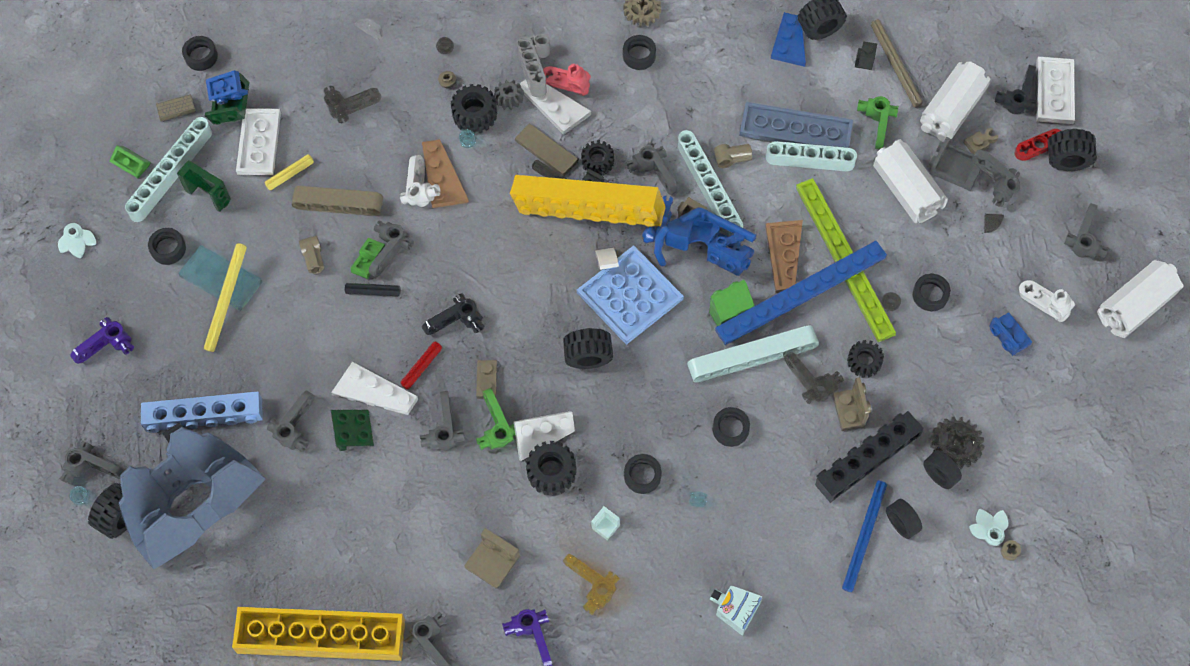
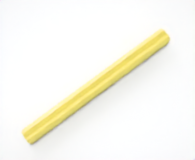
M237 243L205 341L204 349L209 352L215 351L247 249L245 245Z

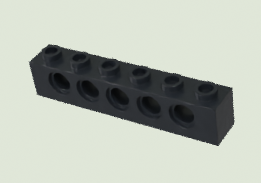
M909 411L903 415L899 413L893 418L891 424L888 426L885 424L880 427L875 436H868L863 440V444L860 447H853L847 453L848 456L844 459L838 458L832 464L833 467L829 470H822L816 476L815 486L830 503L921 436L924 428ZM894 430L901 431L903 435L895 434ZM884 441L888 446L883 447L879 442ZM868 452L872 454L873 457L867 458L864 456L863 453ZM848 464H855L858 468L851 469ZM839 475L843 480L837 481L833 476Z

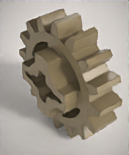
M625 0L623 4L624 16H627V21L633 20V25L638 22L639 26H642V23L649 26L650 21L655 23V18L659 19L661 1Z

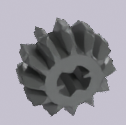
M506 79L505 83L499 82V87H495L494 96L498 107L502 106L504 110L509 107L512 111L513 106L518 108L519 103H523L524 90L521 88L520 83L515 84L514 79L511 82H508Z

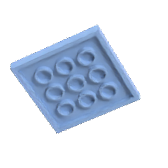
M634 245L617 258L619 267L601 270L577 289V294L626 345L684 300V296Z

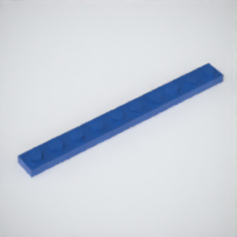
M876 240L715 327V331L726 346L886 258L887 254Z

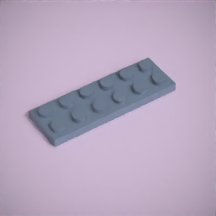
M746 102L739 136L772 142L849 148L853 120Z

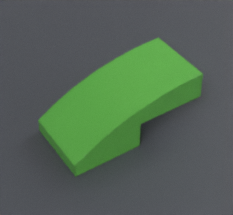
M368 238L359 250L360 255L352 265L351 273L368 279L371 275L369 267L385 247V244Z

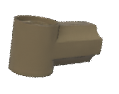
M721 144L714 148L719 168H728L733 163L752 160V149L749 144L732 147L728 144Z
M317 235L299 240L308 272L313 274L321 273L325 268Z

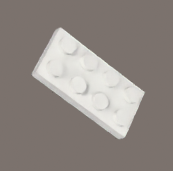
M1037 58L1036 121L1063 124L1074 123V59Z
M246 109L245 119H242L236 166L237 175H274L281 117L280 109Z

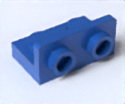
M234 70L206 79L209 101L217 102V104H226L228 100H238L243 95L248 94V90L241 89L239 71Z
M1009 312L1000 318L995 317L992 319L989 325L992 334L999 338L1003 348L1007 352L1009 351L1012 356L1032 344L1031 339Z

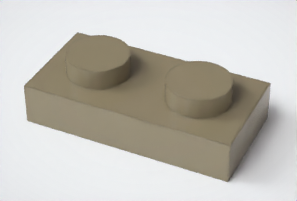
M477 360V399H484L482 391L489 388L492 389L496 397L497 360Z

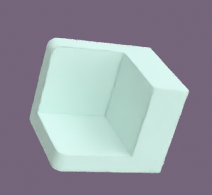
M603 506L591 521L592 529L608 541L620 526V518Z

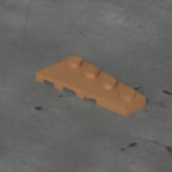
M440 139L422 142L428 183L431 185L438 184L441 191L439 192L440 195L435 196L434 200L431 201L432 208L468 203V197Z
M803 220L766 223L765 225L775 293H780L796 284Z

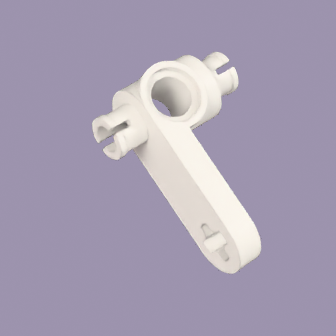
M415 155L409 159L406 192L400 194V200L403 204L409 203L412 206L424 207L430 201H433L435 196L440 195L439 192L441 191L438 184L424 183L426 166L421 155Z
M1031 280L1024 281L1019 286V295L1022 299L1054 317L1059 322L1065 321L1070 316L1071 309L1075 306L1070 295L1066 291L1064 292L1063 289L1052 293ZM1030 288H1032V292L1029 291L1028 293H1026L1025 289L1029 290Z

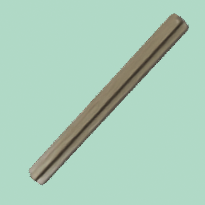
M879 19L873 20L871 27L913 107L921 106L923 100Z

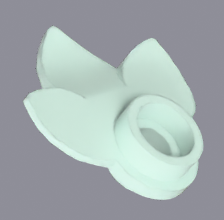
M76 223L66 225L63 231L64 235L58 241L60 253L69 250L72 255L79 259L82 258L86 246L96 245L93 233L82 229ZM75 229L76 233L71 235L70 230Z
M979 509L976 515L977 524L969 526L971 533L976 538L983 539L992 546L1000 545L1005 539L1004 531L1008 527V519L1005 512L1001 510L993 517L988 512ZM991 534H996L997 539H993Z

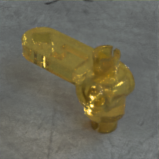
M566 555L563 563L592 584V589L586 595L588 601L583 605V609L587 612L589 610V614L594 615L597 608L602 609L612 599L614 592L617 590L614 585L620 578L616 574L613 576L614 573L611 571L604 578L573 555ZM599 588H606L608 592L605 595H600L597 593V590Z

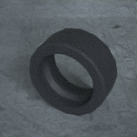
M634 35L624 42L623 60L628 67L635 70H644L651 67L655 62L656 45L651 38L645 35ZM642 46L649 49L650 54L645 58L637 59L630 56L629 51L633 47Z
M192 37L182 47V55L185 62L193 70H207L218 59V52L214 42L209 37ZM206 47L210 49L209 54L205 58L197 60L190 58L191 52L196 48Z
M173 228L158 229L150 236L148 241V249L151 256L156 262L163 265L178 262L186 251L182 235ZM168 238L176 239L178 245L174 251L168 254H159L157 252V245L162 240Z
M930 273L919 277L915 283L912 295L918 307L925 311L933 312L942 309L946 305L951 289L944 277ZM926 284L938 286L943 292L942 298L938 301L927 300L920 293L921 287Z
M734 407L724 408L719 411L713 421L712 431L715 439L722 445L729 447L738 446L745 442L750 430V421L745 412ZM728 417L740 420L743 425L741 434L735 437L724 435L720 431L721 421Z
M936 450L924 460L923 465L927 474L942 488L951 489L961 480L962 474L959 467L947 454Z
M638 454L630 458L625 464L624 479L630 490L635 493L646 494L654 491L659 486L662 470L656 458L647 454ZM637 464L650 465L655 473L653 480L648 484L636 483L631 477L633 467Z
M900 498L886 507V514L890 523L902 537L910 539L922 530L923 526L918 514L905 500Z

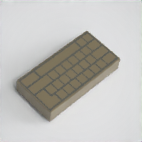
M191 94L156 103L160 121L196 112Z

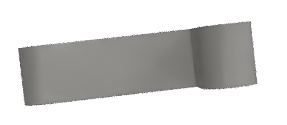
M546 34L520 38L517 41L518 59L532 96L543 97L547 93L546 76L539 59L550 55V38Z

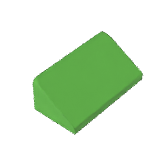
M116 145L109 161L136 178H139L151 164L147 159L119 145Z

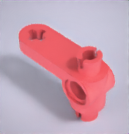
M571 64L568 67V71L552 66L543 69L545 76H549L548 78L546 77L547 85L575 92L579 95L582 94V96L589 93L591 75L579 65Z

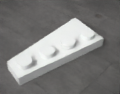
M526 79L520 83L521 88L524 90V95L563 135L591 115L589 109L547 84L546 95L534 97L529 90Z
M354 362L350 364L331 392L332 396L335 397L340 396L351 401H360L367 405L384 407L386 410L406 415L410 413L418 401L416 395Z

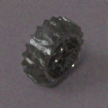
M953 416L951 421L946 418L943 423L939 422L937 428L933 429V435L930 437V440L933 442H931L930 448H934L933 452L937 450L947 454L958 465L959 469H962L964 465L970 467L971 462L976 463L977 458L981 457V451L985 447L982 444L984 437H979L982 434V430L976 431L977 424L971 426L970 419L967 422H963V417H960L957 421L955 416ZM947 432L949 440L946 444H943L942 435ZM971 441L972 451L967 453L966 445Z

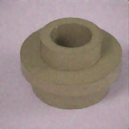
M451 71L442 72L438 77L439 84L444 88L453 87L456 82L455 74Z

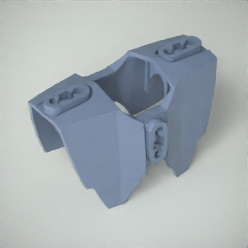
M181 427L170 434V442L166 449L168 458L165 461L161 462L153 470L146 466H129L120 475L123 497L119 502L125 526L135 548L153 569H156L194 545L209 527L226 515L234 513L265 480V477L246 457L223 440L208 432L200 435ZM205 483L212 488L210 498L208 497L201 506L186 515L187 517L171 515L170 508L174 499L191 485Z

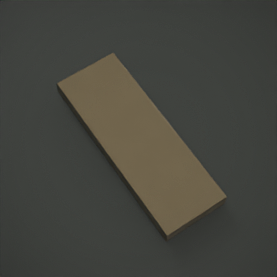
M530 123L515 137V141L563 177L578 162V158Z

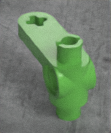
M878 96L874 99L868 98V101L859 100L857 111L866 112L865 116H870L873 120L879 121L875 149L879 150L884 145L888 116L897 118L899 106L890 105V101L883 96Z
M489 388L482 391L496 425L484 431V436L476 438L477 444L480 445V450L487 447L491 450L497 447H504L509 442H512L513 437L516 436L514 424L508 425L492 389ZM502 432L505 434V438L499 439L495 434Z

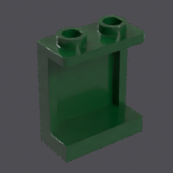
M239 73L241 89L249 91L250 82ZM248 94L243 95L238 100H228L226 104H217V102L213 101L211 111L205 112V117L213 125L245 119Z
M189 160L177 172L185 192L192 195L199 187L210 195L218 212H221L223 208L228 206L231 198L221 179Z

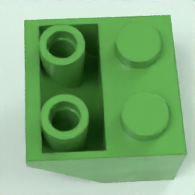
M735 281L724 290L719 289L712 294L709 313L717 326L754 307L746 281Z

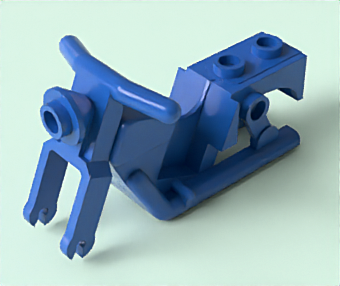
M666 196L663 197L666 208L661 226H657L656 230L655 227H647L642 234L644 243L655 241L654 254L659 265L662 267L666 265V260L662 254L664 240L667 246L683 251L688 250L690 243L701 241L708 246L707 261L737 276H740L744 270L748 269L751 263L750 258L754 254V249L746 245L742 246L740 242L744 241V239L753 242L757 236L701 207L670 221L672 217L670 208L673 203L671 196L669 201H666ZM721 227L734 233V235L728 237L720 233Z

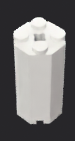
M970 61L965 64L959 62L922 113L920 119L921 129L937 137L942 142L945 141L946 137L952 139L988 88L991 79L989 76L987 78L984 76L985 70Z
M899 139L893 145L887 148L883 147L877 152L878 156L875 158L874 168L914 223H917V220L919 223L925 222L938 213L936 210L939 207L943 209L946 206L948 198L907 143Z
M1156 260L1152 261L1100 305L1097 313L1102 324L1105 327L1109 325L1112 328L1110 331L1112 334L1126 338L1183 288V283L1180 281L1176 267L1173 264H1166Z

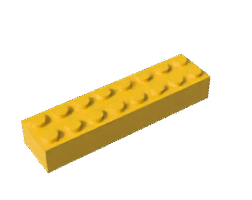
M515 175L510 195L519 213L524 215L536 214L542 217H568L576 220L588 219L595 222L609 221L611 223L620 222L629 225L641 224L654 227L661 226L666 208L659 188L650 186Z
M237 607L232 648L237 654L402 661L406 620L403 614Z

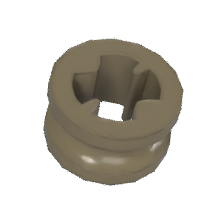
M1013 540L1005 542L1001 548V555L1009 561L1017 559L1021 553V546ZM1007 546H1009V548L1013 547L1015 549L1014 555L1012 553H1007Z

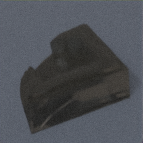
M985 213L984 233L997 230L1003 221L1004 215Z

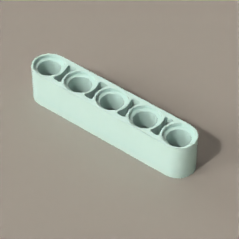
M775 141L768 144L765 158L771 165L851 171L855 166L857 153L851 148Z

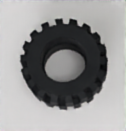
M811 0L803 6L797 16L805 34L811 40L823 39L837 32L846 22L847 18L846 12L839 0Z
M470 84L469 87L465 85L462 87V90L458 89L456 94L452 96V116L455 125L460 130L463 129L466 133L471 131V134H475V132L483 133L482 130L485 129L487 131L489 126L494 125V121L497 119L496 99L493 96V92L491 90L488 91L487 87L484 86L482 88L480 84H477V86ZM471 106L482 107V109L477 112L466 111V109H468Z
M1066 129L1053 134L1048 140L1049 164L1051 167L1067 172L1089 168L1097 160L1095 135L1083 129Z
M585 328L573 331L563 338L565 363L570 367L593 369L604 366L613 360L611 334L608 331Z
M545 441L542 442L540 447L537 444L534 447L535 451L531 450L529 457L526 459L527 477L533 488L536 487V491L539 493L544 491V495H549L550 492L554 496L557 495L558 491L561 494L564 493L565 488L569 489L571 482L574 483L576 460L574 459L573 452H570L568 446L563 447L561 442L555 444L554 441H550V444H546ZM548 461H556L563 466L562 470L553 476L543 474L540 468Z
M120 483L110 485L97 497L88 516L89 525L110 539L119 537L127 530L119 506V502L123 497Z

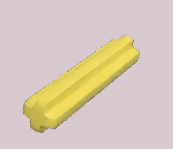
M307 154L264 182L268 190H273L314 163L313 158Z

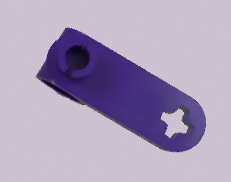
M106 317L104 319L107 323L101 320L99 324L102 329L77 346L71 352L70 357L75 363H82L109 343L116 350H122L126 355L129 354L127 348L131 352L134 349L133 344H131L132 338L120 323L111 321L109 317Z
M525 609L519 614L511 616L512 621L502 623L506 636L516 633V636L533 634L543 666H553L540 624L549 622L545 609L537 613L535 609ZM530 618L533 620V623L530 626H524L522 624L523 620Z

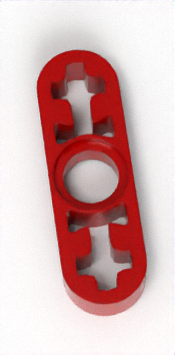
M1052 129L1019 143L1014 152L1015 157L1018 160L1026 161L1047 152L1049 138L1061 130ZM1035 142H1042L1044 144V147H1036Z

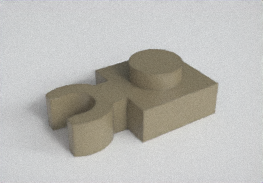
M988 128L985 134L982 135L978 131L967 137L963 143L971 153L975 154L977 150L985 151L988 149L990 143H995L999 136H990L989 134L992 133L993 128Z

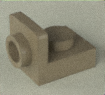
M688 197L685 202L682 201L678 206V218L698 207L706 210L707 207Z

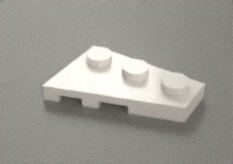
M568 411L513 421L519 460L522 461L529 457V452L531 450L535 451L534 447L537 444L539 447L545 441L546 444H550V441L556 442L573 433L575 428L572 412Z

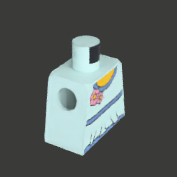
M730 586L726 594L715 589L710 600L719 605L716 615L743 636L762 601V596Z

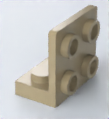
M860 377L855 379L851 390L834 392L832 395L841 431L863 428L866 421L869 420L871 405L869 401H866L865 383H861Z
M485 528L481 533V543L464 567L497 589L520 558L519 549Z

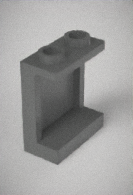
M946 137L945 141L940 142L936 152L939 153L937 157L933 155L929 166H931L930 174L971 191L981 168L973 162V153L949 144L950 138Z

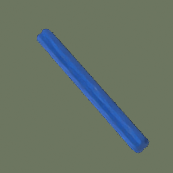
M878 480L875 485L842 589L847 592H852L885 494L887 483Z

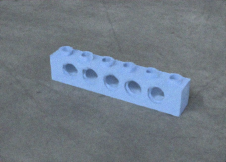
M259 391L141 403V425L149 433L168 430L177 423H180L183 428L197 429L199 426L216 427L219 424L236 425L240 422L256 423L263 420L262 397ZM245 407L242 412H237L239 408ZM221 409H226L224 413L218 414ZM206 411L204 415L198 416L200 412ZM182 413H186L184 417L179 418ZM162 415H167L164 419L159 420Z

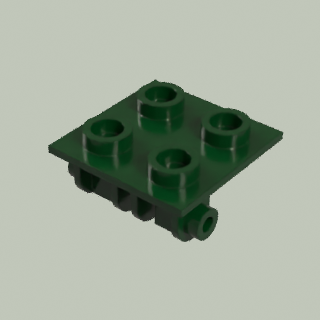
M331 410L335 444L339 451L347 450V446H374L369 410Z

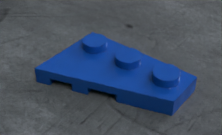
M784 12L771 59L805 67L803 30L798 21V15Z

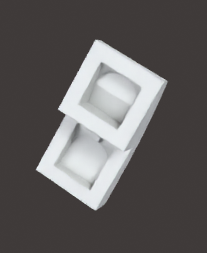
M614 248L595 250L599 269L619 267Z

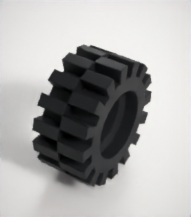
M597 140L595 144L594 141H591V145L587 143L585 145L586 148L583 147L581 152L584 170L590 169L601 176L602 172L607 174L608 170L611 171L612 166H614L613 148H611L610 144L606 146L605 141L601 144L600 140ZM602 154L605 159L601 162H594L591 160V156Z
M863 340L862 343L858 341L856 345L853 344L847 358L848 367H851V372L856 371V376L862 374V378H865V375H868L869 378L872 377V374L875 376L880 371L884 353L882 354V348L878 349L879 345L877 343L872 345L873 341L866 343V340ZM862 353H867L872 356L873 362L869 365L862 364L858 360V356Z

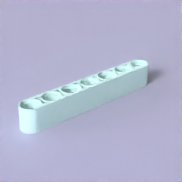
M198 117L193 120L127 201L125 209L132 221L141 222L146 218L178 178L177 172L188 160L192 161L209 140L212 130L207 119Z
M688 130L680 132L678 136V149L712 212L743 228V222L695 135ZM721 227L726 236L734 235V233Z
M808 325L691 359L687 365L693 382H702L814 349L819 345V341L813 326Z

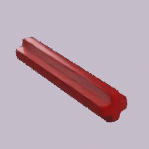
M434 341L401 380L402 387L407 390L410 389L442 350V346L438 342Z

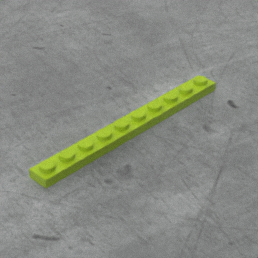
M814 179L796 184V189L834 261L837 262L852 254L851 247ZM861 271L845 280L877 342L895 336L896 331L865 273Z

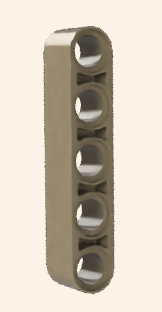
M296 186L291 205L298 210L378 216L381 214L383 195L370 191Z

